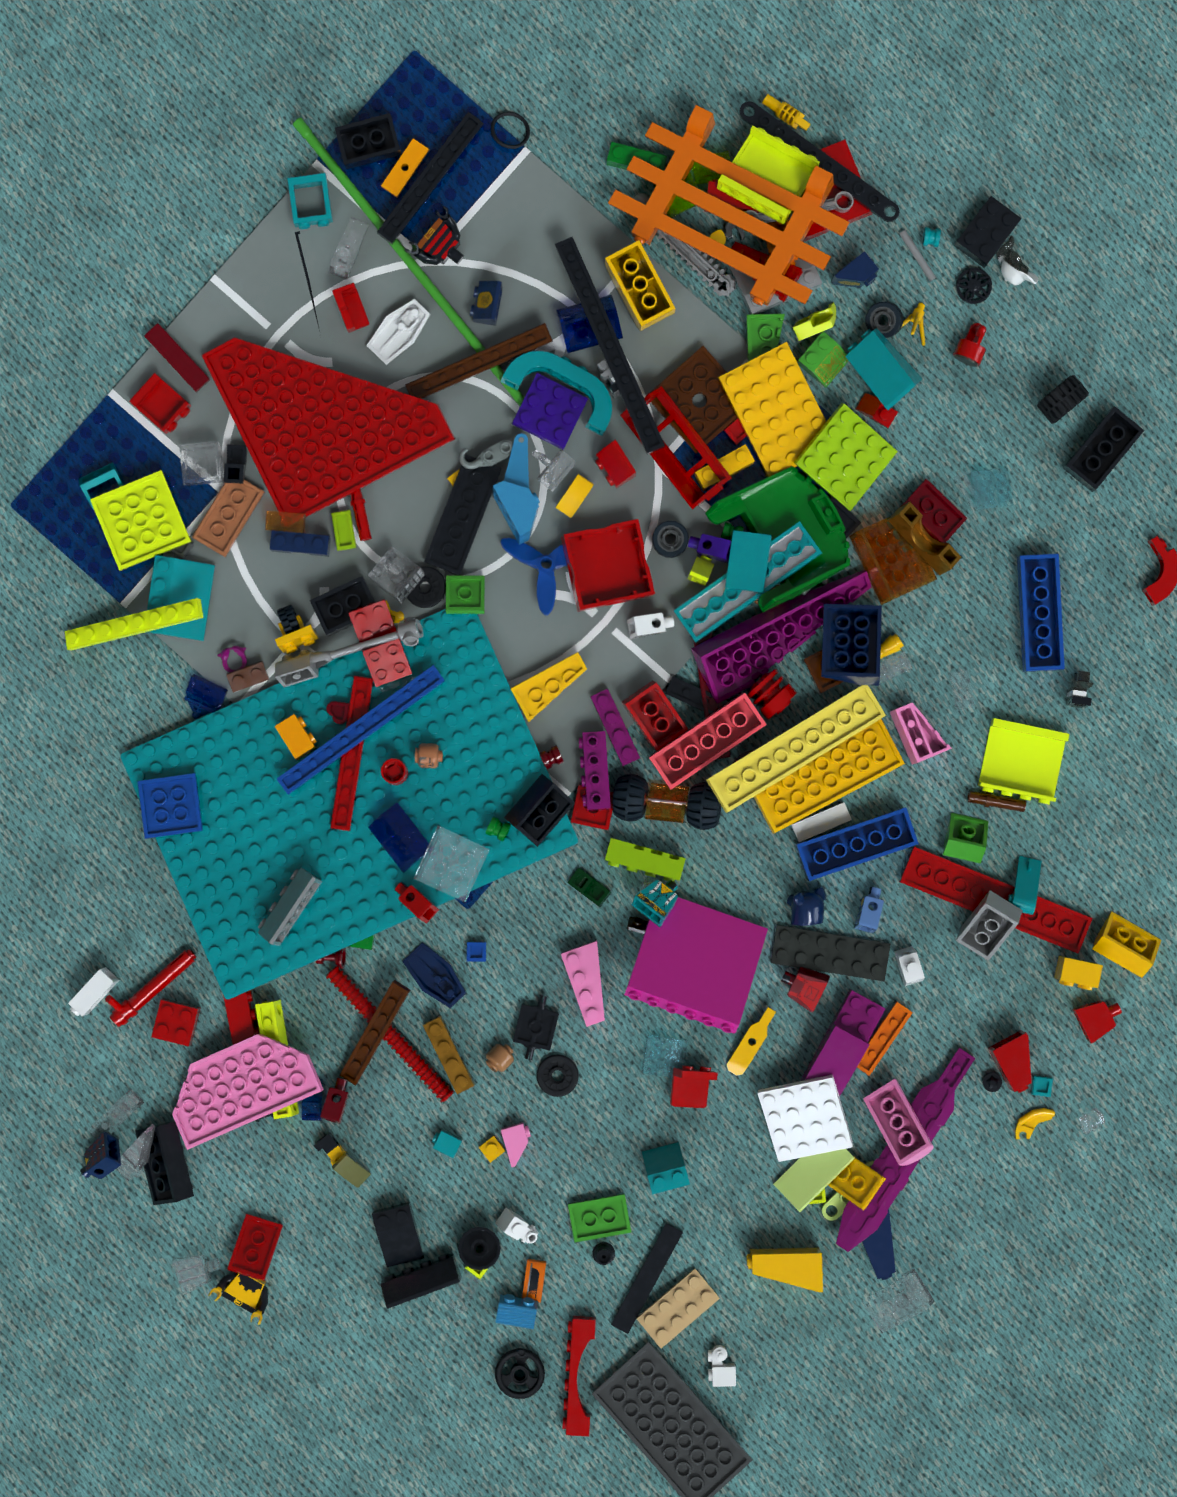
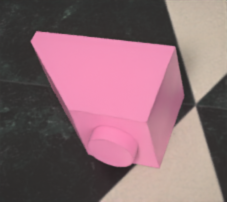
M523 1122L501 1128L511 1167L516 1166L528 1144V1137H531L529 1127L524 1126Z

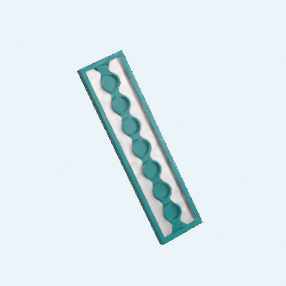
M800 521L771 541L764 593L776 587L822 554ZM726 573L675 609L674 613L693 640L698 642L759 599L763 593L725 588Z

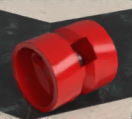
M391 758L383 763L381 775L389 784L400 785L406 781L408 769L402 761Z

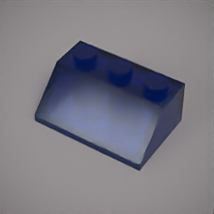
M612 295L601 297L600 300L618 339H622V331ZM581 304L556 310L567 353L598 345Z
M395 803L382 813L368 827L403 873L434 850L399 803Z

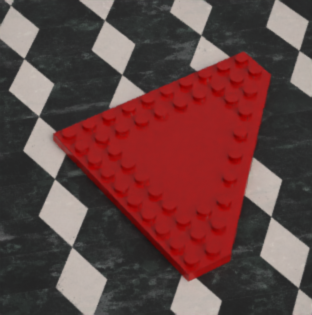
M235 337L202 355L286 527L301 521L455 440L438 404Z

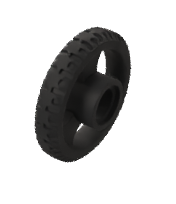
M517 1348L506 1352L499 1359L495 1368V1379L498 1387L505 1395L515 1399H525L536 1394L542 1387L545 1378V1369L541 1359L534 1352L524 1348ZM515 1357L517 1363L512 1366L510 1374H502V1368L506 1361ZM528 1358L536 1364L538 1377L530 1376L529 1367L525 1364ZM521 1369L525 1372V1376L518 1378L514 1374L515 1371ZM511 1382L516 1385L526 1383L529 1386V1390L517 1392L509 1389L508 1386Z

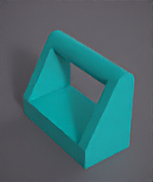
M113 462L78 479L79 485L93 510L94 508L90 501L92 497L88 489L115 477L120 487L124 486Z

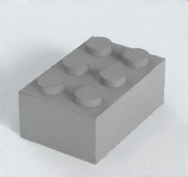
M989 890L961 926L956 941L989 961L1018 925L1023 910Z

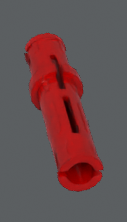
M360 489L350 494V504L353 506L360 541H367L372 539L365 511L364 504L366 502Z

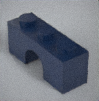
M271 530L270 550L272 552H294L329 557L331 537L328 535Z

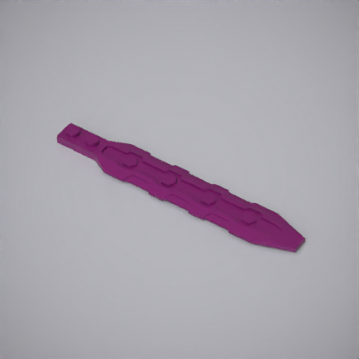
M960 1048L939 1080L921 1088L911 1104L931 1142L941 1126L945 1125L954 1111L955 1090L975 1060L973 1056ZM887 1144L880 1157L876 1158L871 1166V1169L886 1178V1180L864 1211L851 1201L847 1203L843 1211L836 1241L838 1246L849 1252L879 1228L888 1214L889 1207L898 1193L906 1186L909 1176L920 1160L909 1165L900 1166Z

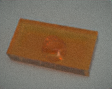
M266 511L265 530L304 533L306 514Z

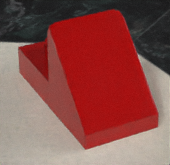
M867 393L864 394L855 409L887 429L898 413L893 408L887 410L877 397Z

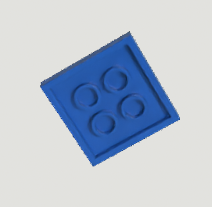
M196 773L138 781L145 839L203 831Z

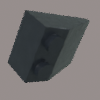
M411 1202L372 1212L376 1234L387 1267L424 1258Z

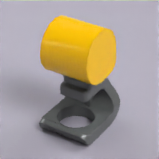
M728 222L725 228L726 232L717 230L710 235V238L725 245L728 238H733V228L736 227L741 241L744 240L745 233L743 229Z

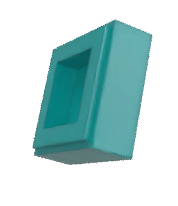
M1033 1075L1031 1095L1051 1097L1053 1078Z

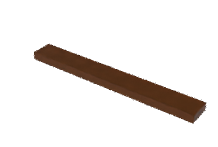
M546 323L407 383L405 386L409 395L423 399L553 342Z

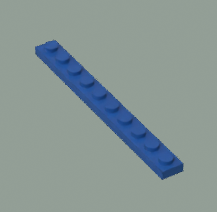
M432 665L277 778V781L288 795L437 688L445 680L435 666Z

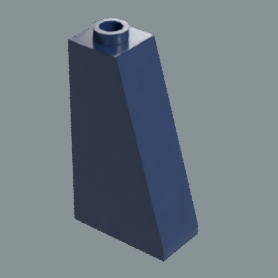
M888 1209V1214L879 1228L862 1241L877 1279L881 1278L882 1280L892 1277V1273L896 1272Z

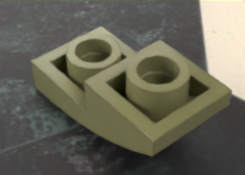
M346 1153L332 1166L333 1170L357 1188L371 1175L366 1168Z

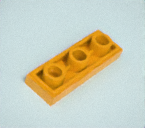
M412 139L381 187L395 197H398L429 149L415 139ZM404 166L409 167L407 171H403L402 168Z

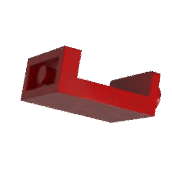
M156 373L147 380L129 401L165 434L173 432L178 426L177 422L181 417L185 418L191 411L189 409L191 405Z

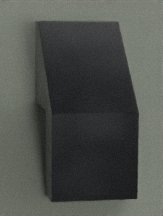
M227 444V460L224 463V483H244L247 463L246 445Z

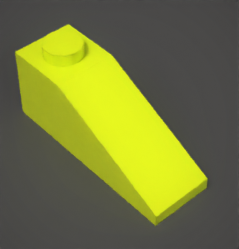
M701 555V558L696 557L687 579L705 586L714 567V563H711L712 559Z

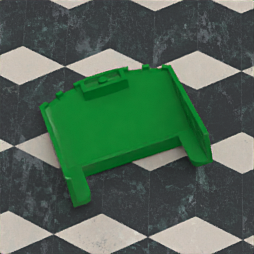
M793 466L715 502L705 513L708 519L716 525L741 515L751 533L772 535L771 541L800 521L821 550V555L781 582L780 586L763 593L759 597L758 604L762 612L789 599L792 600L850 565V558L848 556L849 541H846L844 534L846 530L837 509L822 489L819 490L812 483L813 480L810 477H804Z

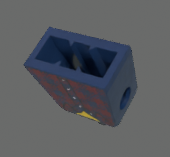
M103 1131L85 1151V1166L81 1168V1174L86 1178L93 1175L98 1179H103L121 1165L119 1139Z

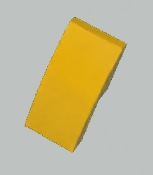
M578 473L555 508L572 518L594 484Z

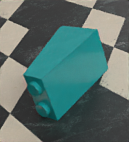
M877 328L873 331L869 329L861 336L863 340L859 344L855 342L847 349L849 353L845 357L884 407L889 410L922 380V377Z

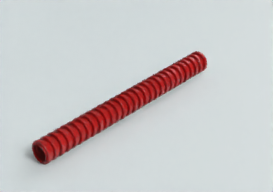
M335 966L327 974L326 978H330V982L335 984L334 987L339 988L338 991L347 997V1001H351L350 1004L354 1005L355 1010L358 1009V1013H362L364 1015L363 1018H366L367 1023H369L376 1012V1006H372V1002L367 1000L368 997H364V993H360V989L355 987L356 984H352V980H348V976L343 974L344 971H340V967ZM391 1024L383 1040H387V1044L392 1046L391 1049H395L396 1054L399 1053V1057L404 1059V1063H408L407 1066L411 1067L413 1072H416V1076H420L419 1079L424 1081V1085L427 1084L428 1089L433 1090L432 1093L436 1094V1098H440L441 1103L445 1102L454 1091L449 1089V1085H445V1081H441V1077L437 1076V1072L434 1073L432 1071L433 1068H429V1064L424 1062L425 1059L420 1058L421 1055H418L417 1051L412 1049V1045H408L409 1042L405 1041L404 1036L401 1037V1033H397V1029L393 1028Z

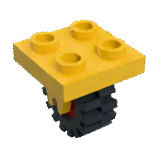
M291 604L277 610L281 621L278 625L282 636L275 639L283 653H293L298 650L297 647L302 645L310 646L315 643V640L319 639L311 625L305 627L301 616L296 615Z

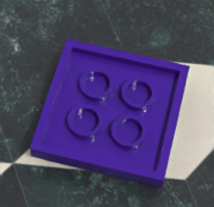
M536 373L512 425L563 450L588 398Z

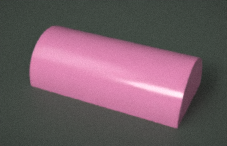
M893 1079L863 1098L900 1166L914 1163L933 1150L934 1146L897 1079Z

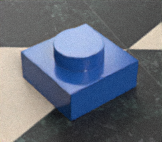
M467 942L468 962H486V942Z

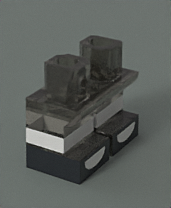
M1078 671V673H1074V680L1068 685L1066 706L1084 709L1091 706L1092 698L1086 697L1087 689L1093 686V683L1089 682L1090 672Z

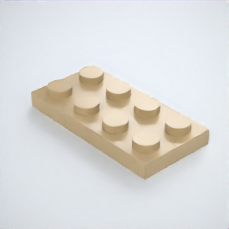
M694 1268L636 1317V1319L662 1349L720 1298Z

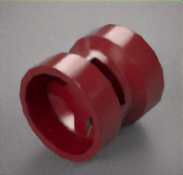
M557 745L551 747L549 752H540V757L547 770L552 768V764L559 765L564 763Z

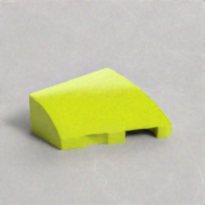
M834 302L829 304L827 309L816 311L795 323L793 329L799 341L834 326L836 320V306Z

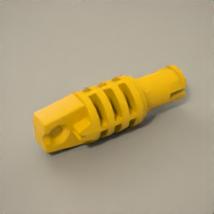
M769 94L762 101V104L775 112L776 117L792 128L796 129L799 126L807 131L811 124L803 119L805 115L787 102L781 103Z

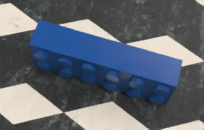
M1059 554L1017 557L1023 672L1063 670L1065 666Z
M904 807L797 843L795 846L807 881H811L919 843L907 808Z

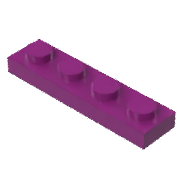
M606 689L591 696L592 702L622 766L640 759L609 690Z

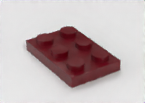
M927 479L901 505L903 506L911 502L923 515L922 525L926 532L932 538L942 543H946L967 519Z

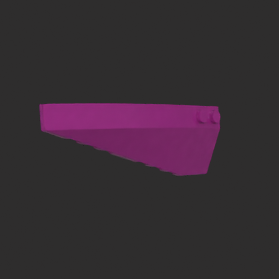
M860 571L811 590L805 595H799L691 648L696 664L715 702L718 704L752 686L755 683L754 680L760 675L763 676L768 673V669L775 663L779 664L788 652H793L816 633L815 630L823 625L824 604L853 603L872 586L867 571Z

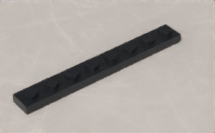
M470 112L465 115L378 229V235L393 245L483 127L484 123Z

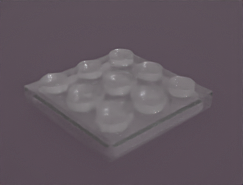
M437 826L414 879L466 902L490 849L441 826Z

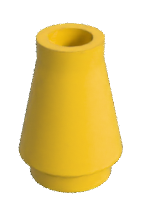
M896 633L894 635L890 634L881 644L880 659L900 651L904 646Z

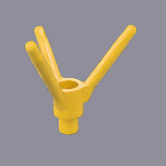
M918 303L913 313L903 321L902 327L909 321L913 322L911 335H914L918 324L922 346H925L923 327L925 305Z

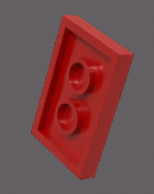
M246 1214L227 1270L265 1281L283 1225Z

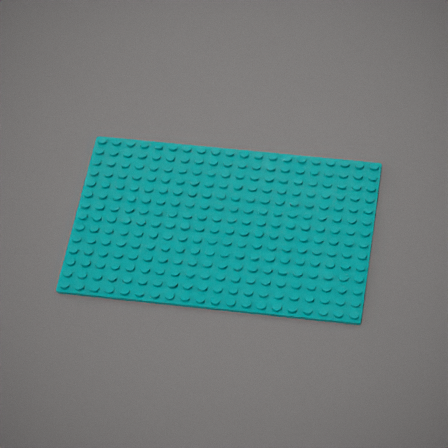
M446 609L419 620L423 628V637L419 638L418 644L406 646L402 642L412 674L378 687L375 686L373 681L369 711L432 665L435 666L445 680L437 688L364 740L350 831L330 828L341 757L289 795L277 781V778L346 729L347 722L343 725L336 724L333 716L328 714L326 707L332 701L350 703L354 676L372 678L362 650L335 658L318 668V677L287 687H283L278 683L121 754V760L139 801L138 781L196 773L203 831L156 837V841L225 999L229 1000L415 917L398 900L401 895L395 891V888L400 882H404L408 887L410 885L414 886L437 907L578 843V838L567 813L538 847L512 824L503 842L498 840L497 836L485 834L493 816L499 818L502 823H509L504 817L541 774L549 780L551 778L544 766L537 746L478 614H446ZM293 714L303 718L307 725L304 727L308 734L311 732L317 741L315 743L317 748L299 760L294 758L275 728L277 724ZM421 743H435L439 746V750L443 751V762H439L438 767L435 769L420 768L418 763H415V748H419ZM391 758L398 759L407 766L408 777L405 782L400 785H391L383 779L381 767L386 760ZM303 868L322 880V883L281 945H272L258 933L260 930L258 926L264 918L267 919L271 914L269 909L273 903H278L281 899L280 893L285 886L289 887L292 882L290 878L295 870Z

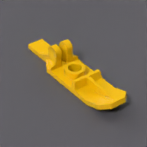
M767 1007L760 1020L749 1027L727 1062L728 1071L735 1075H742L766 1039L767 1026L776 1011ZM754 1038L756 1043L750 1044L748 1040Z

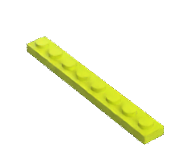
M195 598L65 631L67 650L72 651L203 618L201 599Z

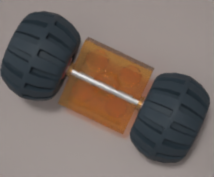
M625 774L616 780L614 786L613 813L621 820L628 822L637 821L643 818L645 814V819L684 823L687 809V822L696 829L709 830L716 827L719 823L721 804L708 782L693 785L690 792L689 787L676 786L670 790L667 784L651 783L648 796V783L644 778L635 774Z

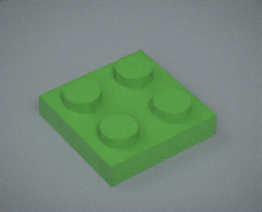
M446 576V614H484L485 576Z

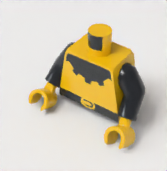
M235 1272L223 1276L216 1285V1288H213L208 1294L210 1296L211 1293L215 1292L217 1298L214 1301L223 1296L252 1313L250 1322H252L254 1317H258V1325L261 1324L262 1315L268 1305L266 1281Z

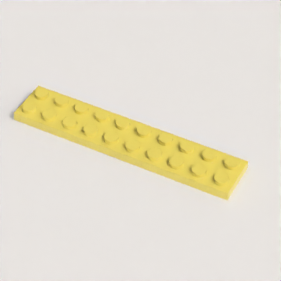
M861 685L706 779L724 811L728 813L885 717L886 714L869 686Z

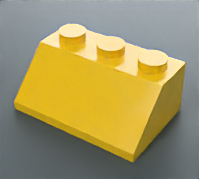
M1111 911L1095 939L1092 950L1142 978L1154 964L1161 939Z

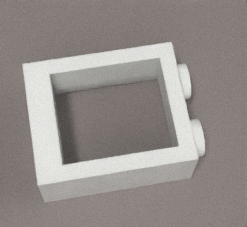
M106 967L99 969L68 1003L71 1006L70 1010L77 1016L81 1015L83 1017L88 1015L119 982V979Z

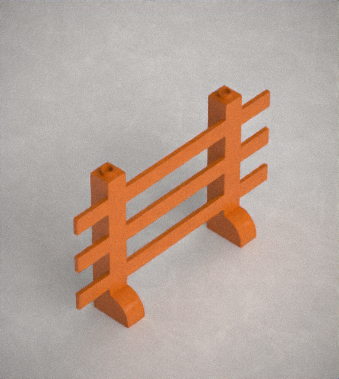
M695 105L683 137L652 122L645 137L675 152L664 171L633 156L629 163L627 171L656 185L648 202L645 205L616 189L608 204L638 219L631 231L634 237L633 240H640L642 245L644 243L650 245L655 234L660 230L756 279L757 281L750 292L754 303L760 306L763 304L768 306L777 290L806 304L813 290L784 275L795 256L823 271L826 268L831 256L803 242L813 222L840 236H843L850 223L821 208L834 185L833 174L815 166L801 198L704 149L703 146L715 126L713 113L700 106ZM696 162L720 175L723 174L761 196L793 211L794 213L784 231L684 182L694 163ZM676 196L774 245L775 248L765 266L666 216Z

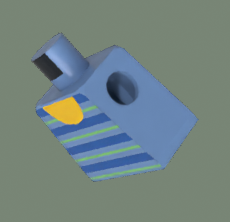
M870 887L868 896L862 898L854 929L874 933L878 929L884 903L883 900L879 899L881 889ZM868 905L873 906V911L868 908Z

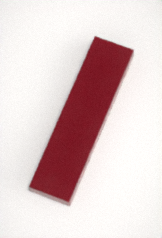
M158 323L144 335L196 393L210 381L208 376Z

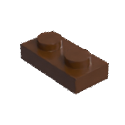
M263 661L226 674L233 693L269 680Z

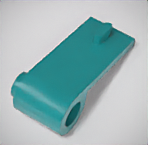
M1019 856L1015 888L1013 893L1008 895L1007 901L1023 910L1022 913L1033 915L1037 902L1042 861Z

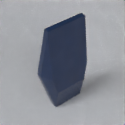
M423 942L402 961L421 990L447 1007L452 1008L466 994L451 964Z

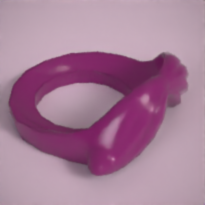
M233 646L225 648L217 655L221 657L223 667L227 672L235 671L227 665L229 650H234L242 658V666L240 668L247 665L246 647Z

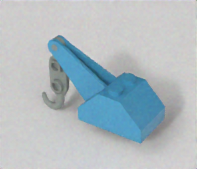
M520 433L516 435L514 441L503 440L483 450L477 459L472 462H467L464 458L468 448L462 450L459 460L462 466L467 469L493 466L509 458L504 481L493 485L492 496L518 544L520 545L528 541L535 524L539 508L538 503L540 501L536 493H531L529 489L527 436Z

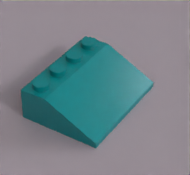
M155 555L147 610L199 598L201 599L203 618L146 633L204 641L215 565Z

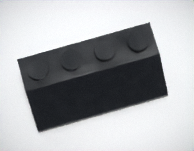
M167 1122L135 1130L153 1205L175 1203L193 1197V1186L190 1181L188 1166L185 1161L176 1122Z
M446 1253L439 1256L438 1260L432 1263L431 1260L420 1263L418 1268H405L402 1270V1274L397 1276L394 1273L383 1277L384 1280L381 1281L380 1285L386 1308L389 1309L459 1283L462 1276L454 1254L449 1256Z

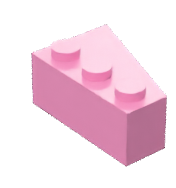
M913 703L889 712L912 765L952 749L940 737L937 730H934L927 722L928 720Z

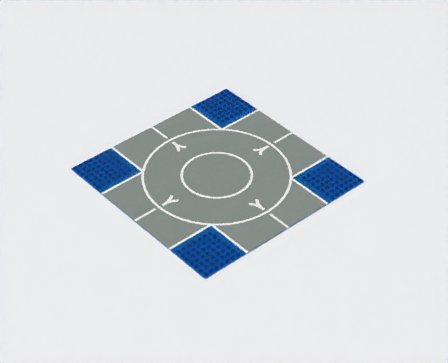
M413 51L348 123L391 113L401 155L412 139H415L429 149L399 196L395 197L383 189L381 185L401 155L346 170L337 137L326 148L327 152L380 218L385 221L468 112L484 123L483 127L397 239L405 249L411 251L413 246L409 242L418 244L438 218L442 220L441 217L435 214V210L441 214L443 212L441 205L448 209V214L456 222L461 235L459 239L460 246L457 248L464 255L461 262L456 264L449 258L445 264H424L413 254L410 255L485 349L546 323L553 342L532 351H545L559 357H566L577 367H585L590 374L601 381V373L597 369V364L605 358L555 247L556 243L573 236L644 398L702 346L708 350L726 372L748 362L747 341L649 255L648 257L676 309L675 313L639 331L605 266L606 257L634 242L524 145L516 149H508L499 145L493 139L490 131L493 118L417 51ZM498 122L495 123V134L500 141L508 145L520 143ZM318 157L302 176L326 173L333 222L324 227H318V224L310 225L308 229L295 227L288 191L165 330L208 376L210 381L196 393L155 347L151 345L11 503V507L130 613L135 614L147 611L155 557L119 571L95 510L89 504L79 485L78 479L112 462L124 485L162 470L189 537L194 544L184 560L215 565L204 641L155 635L232 703H236L280 683L275 678V664L282 661V657L285 655L296 657L299 656L301 650H309L310 652L334 651L360 643L353 625L331 636H326L310 602L311 599L360 576L364 577L375 602L385 598L391 610L403 612L404 620L407 617L422 620L446 609V592L443 599L437 605L430 608L417 607L407 597L401 602L398 599V595L404 589L405 580L409 573L421 566L437 569L443 575L445 582L446 576H459L424 562L453 488L447 478L461 468L462 464L460 463L459 456L465 448H468L465 455L477 458L483 450L503 440L514 441L516 435L520 433L525 434L528 438L529 489L531 493H536L540 503H538V513L530 539L524 543L543 555H549L558 546L562 545L561 537L563 534L587 529H601L612 524L638 519L644 542V555L650 569L655 594L651 597L577 612L568 567L565 566L554 571L556 581L555 603L552 612L548 616L543 615L537 601L539 572L537 569L513 558L502 548L501 539L512 538L516 540L494 497L491 495L460 576H485L484 614H478V617L510 688L576 652L579 653L587 668L585 672L566 687L530 722H528L518 704L539 753L542 751L549 752L551 747L557 745L564 763L559 765L552 764V768L547 771L552 782L569 796L581 783V776H585L584 768L580 767V757L584 756L583 749H579V737H582V732L605 731L607 752L613 746L592 702L591 696L608 689L626 729H628L634 723V720L621 702L652 680L657 682L661 690H663L672 677L693 656L691 650L694 647L693 638L674 613V610L725 575L728 570V563L712 559L711 563H714V567L705 586L688 580L687 578L696 557L701 558L697 553V549L690 548L687 545L685 551L680 556L666 558L659 555L652 543V536L656 527L665 521H676L686 528L689 539L691 536L700 538L701 534L721 538L725 522L731 523L734 527H744L743 532H750L741 515L716 525L708 519L705 513L715 502L768 477L748 437L746 436L735 445L728 435L722 431L707 444L717 459L746 444L755 462L732 475V478L722 486L723 489L709 501L706 499L692 510L650 454L647 455L642 443L620 416L627 408L621 395L615 399L611 396L609 390L611 384L609 382L603 384L611 397L612 415L605 432L600 436L585 427L592 414V404L586 394L545 372H533L524 378L518 389L524 397L536 373H539L588 398L568 442L562 450L512 425L520 406L489 369L423 398V400H429L439 405L455 440L361 489L363 499L366 502L364 505L372 539L360 541L353 506L350 504L351 495L286 527L248 448L244 479L265 493L226 558L192 538L224 485V463L227 460V444L246 445L202 357L206 352L235 337L408 395L405 384L476 354V351L391 245L377 234L378 229L322 159ZM404 166L402 170L407 171L409 167ZM322 185L295 189L298 218L326 214ZM298 231H300V234H298V236H299V240H300V244H301V248H302V252H303V256H304V260H305V264H306V268H307V272H308V276H309V280H310V285H311V290H312V295H313V300H314V305H315V310H316L317 319H316V316H315V312H314V308H313V304H312V300H311V296H310V292H309V288H308V284H307V280H306V276H305V272H304V268H303V264H302V260H301V256H300V252H299V248H298V244H297V240H296V236H295V232H298ZM479 281L502 282L503 290L496 326L473 322V317L470 316L471 306L476 303V298L473 297L475 286H479ZM354 283L370 324L348 333L332 290ZM415 299L431 315L415 343L386 365L367 347V344L387 315ZM516 358L509 360L503 364H500L499 366L505 372L507 367ZM154 373L191 405L189 408L191 410L185 418L181 417L177 422L178 426L176 429L167 434L129 402ZM702 394L695 395L692 399L693 405L698 408L704 407L706 405V397ZM649 403L647 406L656 426H659L665 419ZM818 404L825 420L827 421L831 415ZM670 424L660 432L662 440L686 471H689L703 458L699 452L697 454L694 453ZM615 439L636 471V477L617 489L614 485H609L605 478L607 473L604 469L600 470L595 463L597 459L596 454ZM206 442H214L215 445H207ZM196 443H205V446H197ZM187 444H195L196 447H189ZM509 458L495 464V466L502 468L496 484L504 481ZM798 466L795 467L796 469H798V472L802 474L804 477H809ZM579 473L594 485L575 514L570 518L555 507ZM695 475L691 476L704 494L711 489L703 491ZM115 477L88 490L91 497L94 498L120 486ZM213 480H220L219 483H211ZM814 480L812 481V483H813L819 490L822 489V490L825 492V494L829 497V499L832 498V496H831L830 494H828V493H827L821 486H819ZM203 481H209L210 484H205ZM194 482H201L200 485H192ZM351 510L357 548L337 551L331 513ZM271 530L328 535L331 537L329 557L294 552H272L270 550ZM669 534L665 537V541L668 544H674L676 538L674 535ZM708 544L706 549L711 548L712 544ZM392 547L396 554L388 561V564L384 566L378 576L374 575L376 578L373 581L369 577L370 572L386 552L389 553L388 550ZM171 551L158 555L181 559ZM544 562L541 566L547 569L551 567V564ZM428 582L421 583L420 590L428 592L430 584ZM291 604L296 615L301 616L305 627L311 625L319 639L315 640V643L310 646L302 645L297 647V651L287 654L279 649L275 639L282 636L278 625L281 621L277 610ZM655 613H663V617L673 616L674 627L665 628L666 632L630 639L628 619ZM404 620L400 621L399 623H394L396 630L398 624L404 623ZM233 646L246 647V666L263 661L269 680L233 693L226 676L229 672L224 669L221 657L217 655L225 648ZM229 650L227 665L230 669L237 670L242 666V658L234 650ZM493 882L455 899L466 909H469Z

